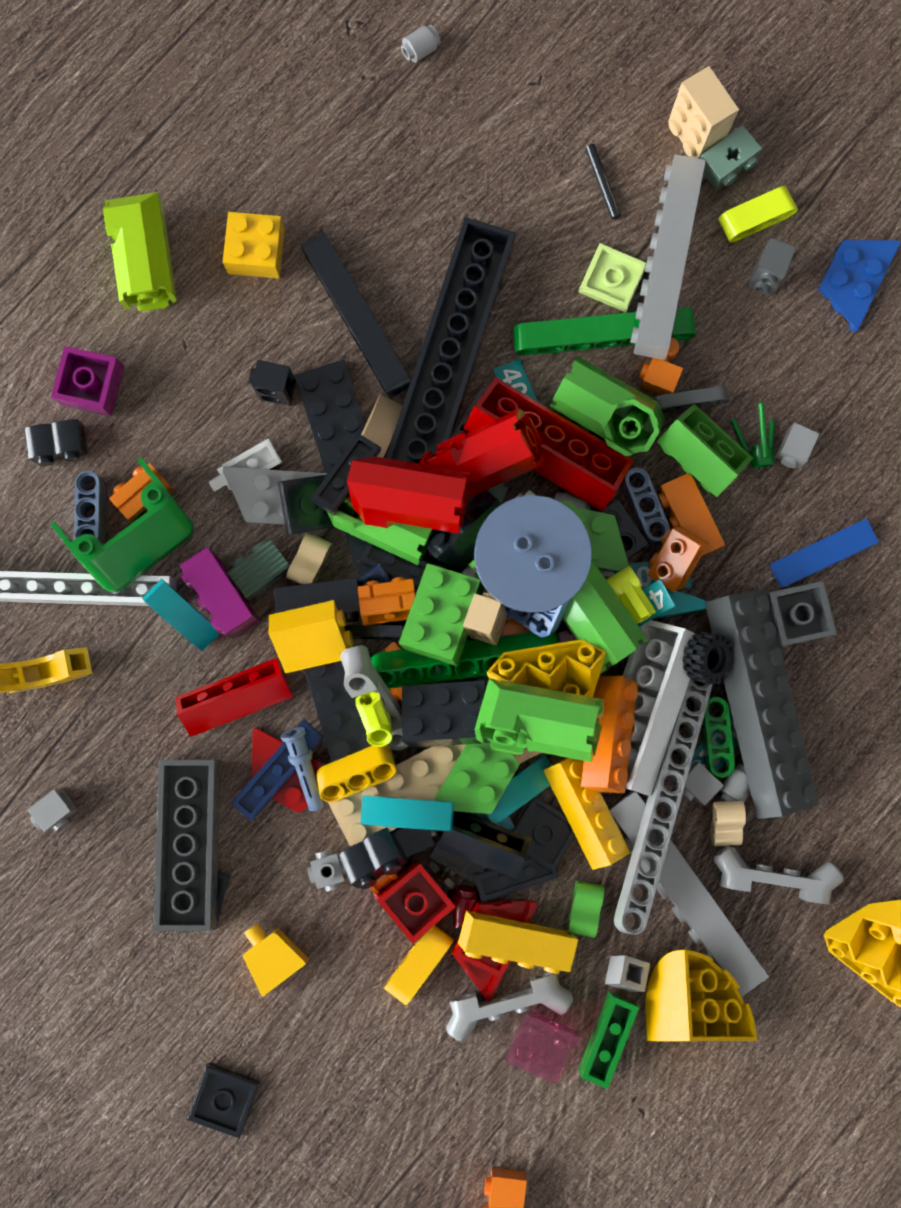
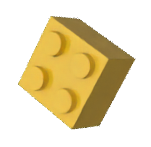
M228 212L223 265L228 274L280 279L285 227L281 216Z

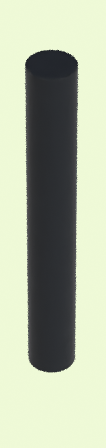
M590 144L585 148L610 217L612 220L617 219L621 216L620 210L595 144Z

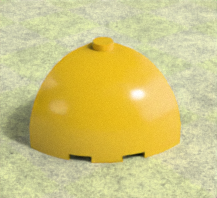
M678 950L666 954L656 964L650 976L646 992L647 1041L758 1040L749 1003H744L738 991L740 988L739 984L726 969H721L715 964L712 958L695 951Z

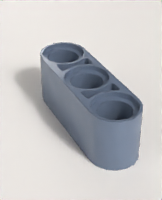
M633 468L624 477L622 489L639 531L649 545H658L662 542L666 532L670 530L669 524L648 473L642 468ZM638 477L642 482V487L635 488L631 486L629 478ZM647 501L650 503L652 511L649 513L643 512L639 507V502ZM650 526H658L662 531L661 537H653L649 532Z
M91 471L80 473L75 481L74 538L76 539L81 535L94 532L95 537L104 545L106 542L107 487L104 480ZM96 480L95 488L87 491L86 486L88 482ZM91 506H95L96 510L94 515L92 517L87 518V509Z

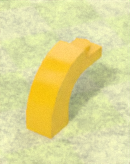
M87 647L66 649L32 660L0 664V693H15L43 688L93 674Z

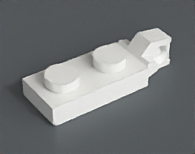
M266 439L222 464L217 469L220 475L208 481L214 492L225 485L231 490L223 474V467L269 470L282 461L270 440Z

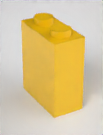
M334 600L269 615V636L285 673L341 661L340 655L342 651L353 647L350 630L345 631L344 628L346 626L344 613L342 610L338 611Z

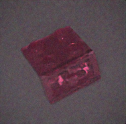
M533 1010L526 1011L506 1056V1062L556 1084L571 1048L577 1049L581 1039L578 1030Z

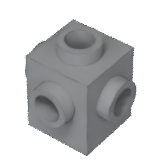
M331 849L315 853L316 858L310 861L311 867L307 868L311 883H316L317 889L325 887L327 892L342 887L341 882L346 880L347 875L339 857L340 851L332 853ZM323 867H330L332 875L324 876Z

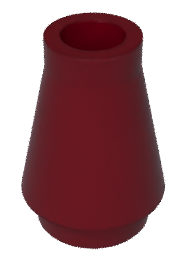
M457 885L455 891L452 892V903L456 906L453 909L454 927L462 929L466 911L472 912L476 902H478L479 896L477 895L476 888L467 885Z

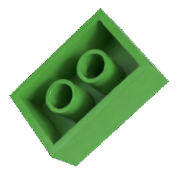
M695 404L677 418L657 441L667 455L673 456L686 473L693 475L701 482L702 487L707 492L713 493L716 497L753 459L749 453Z
M427 563L399 644L407 651L458 666L468 637L463 624L474 593L481 596L483 594L484 586L481 580Z

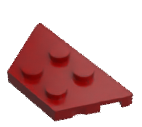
M255 727L252 731L251 779L284 743ZM313 757L311 759L316 775L319 768L326 764ZM296 771L272 799L297 813H301L308 807Z
M533 900L476 902L472 912L529 923L538 904ZM458 938L451 953L487 1001H491L510 961L508 960V964H502L493 961L492 957L482 955L481 959L469 957L458 944Z

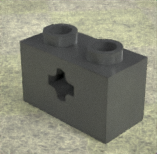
M770 238L757 259L747 286L753 288L759 294L772 295L784 279L796 247Z

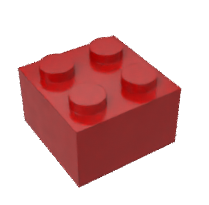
M417 860L399 874V878L396 881L392 880L378 895L374 896L412 944L456 907Z

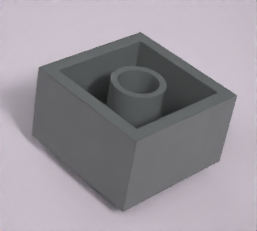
M824 581L767 594L780 647L837 634Z

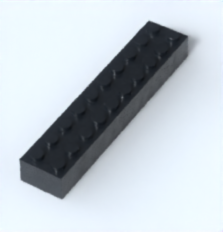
M464 218L386 455L387 459L421 464L420 460L425 453L431 450L434 455L438 449L437 445L452 437L514 247L516 232L471 218Z

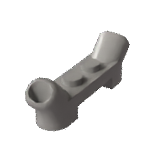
M359 645L343 650L340 658L345 671V689L351 698L359 697L372 691L380 693L384 707L391 716L392 740L388 746L392 750L407 748L408 745L402 742V708L372 665L368 648Z
M726 846L719 850L713 859L722 872L720 886L734 890L751 892L752 881L798 888L800 889V899L830 905L832 890L844 882L843 874L832 862H825L805 877L800 876L801 871L784 868L783 873L773 871V866L756 864V868H750L732 846Z
M550 972L529 976L532 988L495 997L491 1001L484 1000L479 1002L476 991L463 994L449 1000L453 1015L446 1026L447 1033L454 1039L464 1042L468 1040L478 1020L487 1017L489 1021L503 1018L505 1016L504 1013L513 1010L516 1013H523L531 1010V1005L538 1003L563 1015L566 1014L573 1002V994L560 985L557 974Z

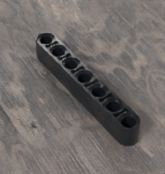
M322 232L300 244L308 262L387 397L391 398L409 388L411 382L409 376L325 233Z

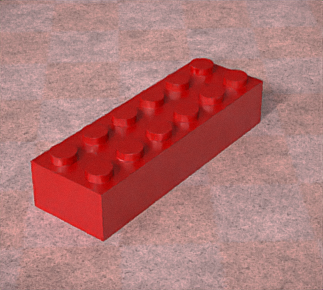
M495 377L473 407L464 429L472 432L518 409L523 410L522 417L528 415L532 419L542 439L543 444L538 446L539 453L545 451L546 455L543 465L532 470L603 512L619 488L634 459L610 448L604 441Z

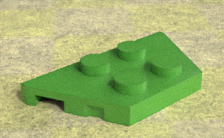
M577 508L586 519L585 528L591 543V562H594L598 569L617 573L628 567L629 564L615 515Z
M490 743L466 744L434 800L454 802V811L492 814L520 764L512 753L494 750L490 747Z

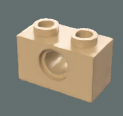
M484 592L482 596L474 593L463 627L470 638L497 646L507 618L506 610L503 604L493 598L490 593Z

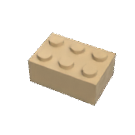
M710 66L681 83L668 121L673 135L678 136L683 143L685 153L689 157L692 156V158L700 159L702 154L728 136L739 111V108Z

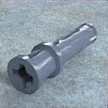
M292 728L282 733L281 739L283 742H286L290 754L288 756L289 762L295 765L308 804V810L317 811L326 804L320 798L317 778L311 763L313 752L307 746L304 737L306 734L305 728Z

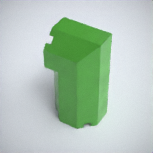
M578 357L572 364L573 369L571 373L567 372L553 397L550 408L603 437L606 440L607 446L624 456L634 455V453L649 451L666 421L659 402Z
M350 495L335 516L327 512L334 527L416 565H419L420 560L423 559L427 551L425 546L432 540L436 532L434 531L435 529L394 523L389 528L365 525L358 512L356 513L352 507Z
M591 562L584 584L570 599L562 619L577 640L583 639L606 651L601 673L607 670L604 664L608 668L615 665L649 640L595 563Z
M489 678L475 726L476 738L482 743L484 739L491 741L490 747L497 751L519 755L523 754L524 748H528V752L537 751L592 762L593 756L595 757L602 727L600 719L597 718L603 717L604 702L603 699Z

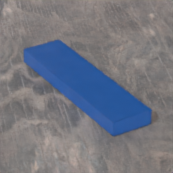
M866 518L771 563L769 567L782 589L879 541Z

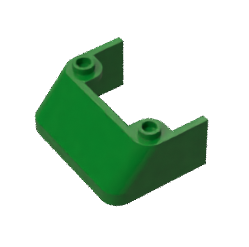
M142 457L137 459V461L152 480L141 492V502L148 512L107 543L102 545L95 536L90 534L81 535L73 540L55 521L50 524L75 558L102 588L111 593L122 591L189 540L194 533V525L190 518Z

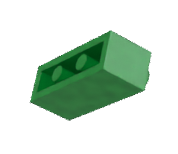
M608 990L578 1068L582 1079L603 1088H609L639 1009L634 1000Z

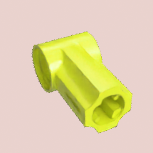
M630 566L606 579L637 624L642 623L656 613L648 597L641 589L642 585Z
M372 691L360 695L356 698V706L366 729L368 743L376 747L388 745L392 740L391 716L384 707L380 693Z

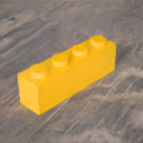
M565 758L544 769L543 772L592 870L612 865L630 854V851L601 793L581 787L584 761Z
M466 911L458 941L460 947L469 957L481 959L482 955L492 957L493 961L502 964H508V960L518 962L519 966L528 969H534L535 965L544 967L545 971L559 974L560 970L571 971L578 939L572 933H567L565 930Z

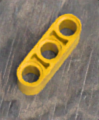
M388 745L383 747L370 746L319 768L316 777L320 798L326 802H335L393 778L396 774V767L391 748Z
M434 925L418 939L390 977L384 989L407 1005L447 952L454 939Z

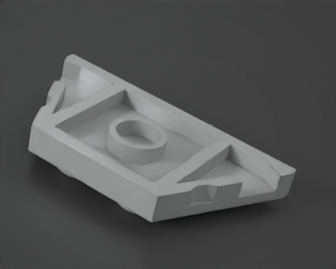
M223 467V474L228 481L245 522L285 525L278 482L327 474Z

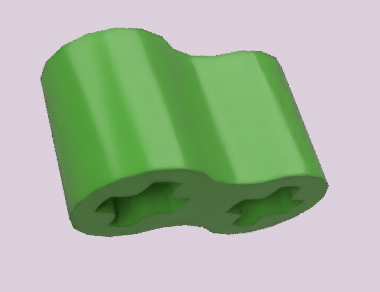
M576 880L567 923V933L591 938L596 937L605 887L603 885Z

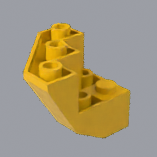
M580 639L504 652L487 671V675L491 679L593 697L606 651Z
M901 900L868 904L825 931L824 938L828 951L891 1002L901 1007Z

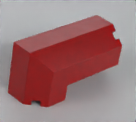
M518 409L472 432H468L466 435L465 433H460L437 445L438 449L434 455L431 450L428 451L421 458L420 463L470 472V488L465 490L467 492L466 498H470L485 489L488 490L543 465L546 455L545 451L539 453L538 446L543 443L532 419L528 415L522 417L524 411Z
M373 456L352 460L347 484L352 507L356 513L358 512L365 525L389 528L394 523L460 533L468 503L465 490L470 488V472Z

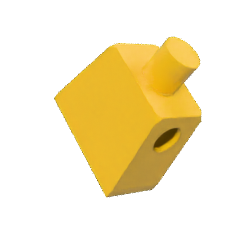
M256 923L244 932L253 947L243 954V958L262 997L309 961V958L278 928L269 935H266L259 924Z

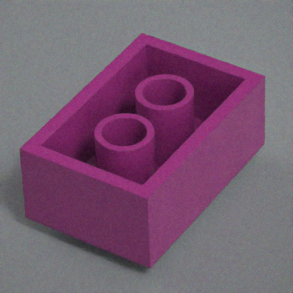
M208 547L179 565L184 572L180 575L188 588H192L198 593L195 599L203 611H207L213 616L210 622L218 634L221 633L223 636L227 635L235 639L260 622L259 617L243 593L228 575V570L219 556Z

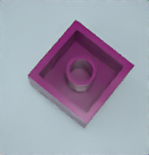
M64 346L51 398L61 406L112 417L124 365L113 356Z

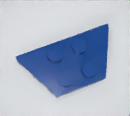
M843 240L839 245L818 290L832 303V307L838 315L841 313L850 324L849 329L856 332L859 329L901 242L897 240Z

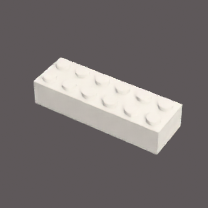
M652 620L639 627L649 641L640 645V648L629 655L623 677L638 682V696L634 713L635 721L632 730L631 753L629 755L627 771L628 779L625 788L648 796L652 794L690 677L687 676L688 671L684 670V666L687 663L683 662V657H687L684 649L690 647L687 642L689 639L694 640L692 636L695 634L685 628Z

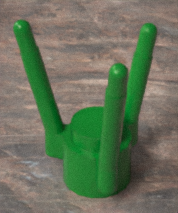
M760 402L758 405L761 444L752 446L751 452L736 419H731L741 447L753 457L751 461L752 468L774 465L775 421L773 419L769 421L767 444L763 402Z

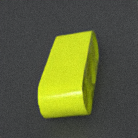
M781 186L724 212L718 218V221L729 243H733L791 217L798 211V208L787 186Z

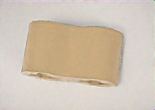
M308 532L303 538L299 550L288 569L286 578L301 585L316 583L330 555L333 543Z
M743 801L713 802V815L710 824L712 845H742L743 827L746 823Z

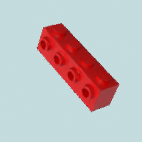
M274 658L175 697L180 721L189 736L193 737L271 705L281 703L293 696L289 680L278 658Z

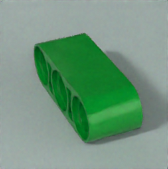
M713 697L708 700L701 725L705 768L715 778L729 776L735 767L731 722L727 702L720 697ZM710 703L716 704L720 709V714L717 718L712 717L708 712ZM714 730L722 734L723 741L720 745L714 744L711 740V733ZM716 758H721L725 762V770L722 773L714 769Z

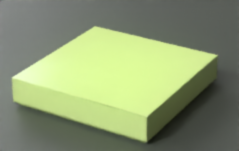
M600 243L578 292L623 312H627L645 271L646 262Z

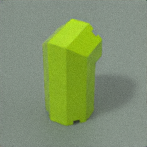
M158 192L105 200L104 204L106 206H103L107 235L111 236L113 241H115V243L110 245L113 253L119 302L125 309L131 310V305L137 306L138 311L143 312L165 309L169 306L168 301L171 299L174 303L177 301L162 199Z

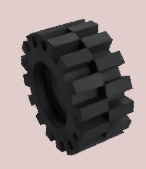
M701 631L699 634H694L692 636L694 640L689 639L687 642L690 647L684 649V653H687V657H683V662L687 663L684 666V670L688 671L687 676L692 678V680L713 685L721 683V679L725 680L728 677L725 672H731L732 668L729 667V664L734 663V658H730V655L734 654V649L730 648L732 646L731 641H727L728 638L726 636Z

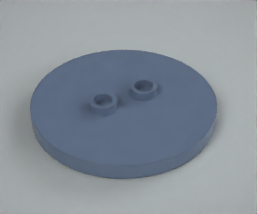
M522 496L503 503L484 521L475 542V566L483 586L497 601L517 611L544 612L566 603L580 590L587 578L591 565V543L583 523L566 505L544 496Z

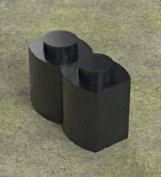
M78 419L62 420L51 424H38L25 428L28 457L39 466L53 465L54 461L64 459L66 462H74L80 460V456L87 455L84 425Z
M388 828L373 833L364 841L350 846L339 854L351 885L357 889H368L377 883V879L382 875L397 873L400 871L401 866L407 862L394 833Z

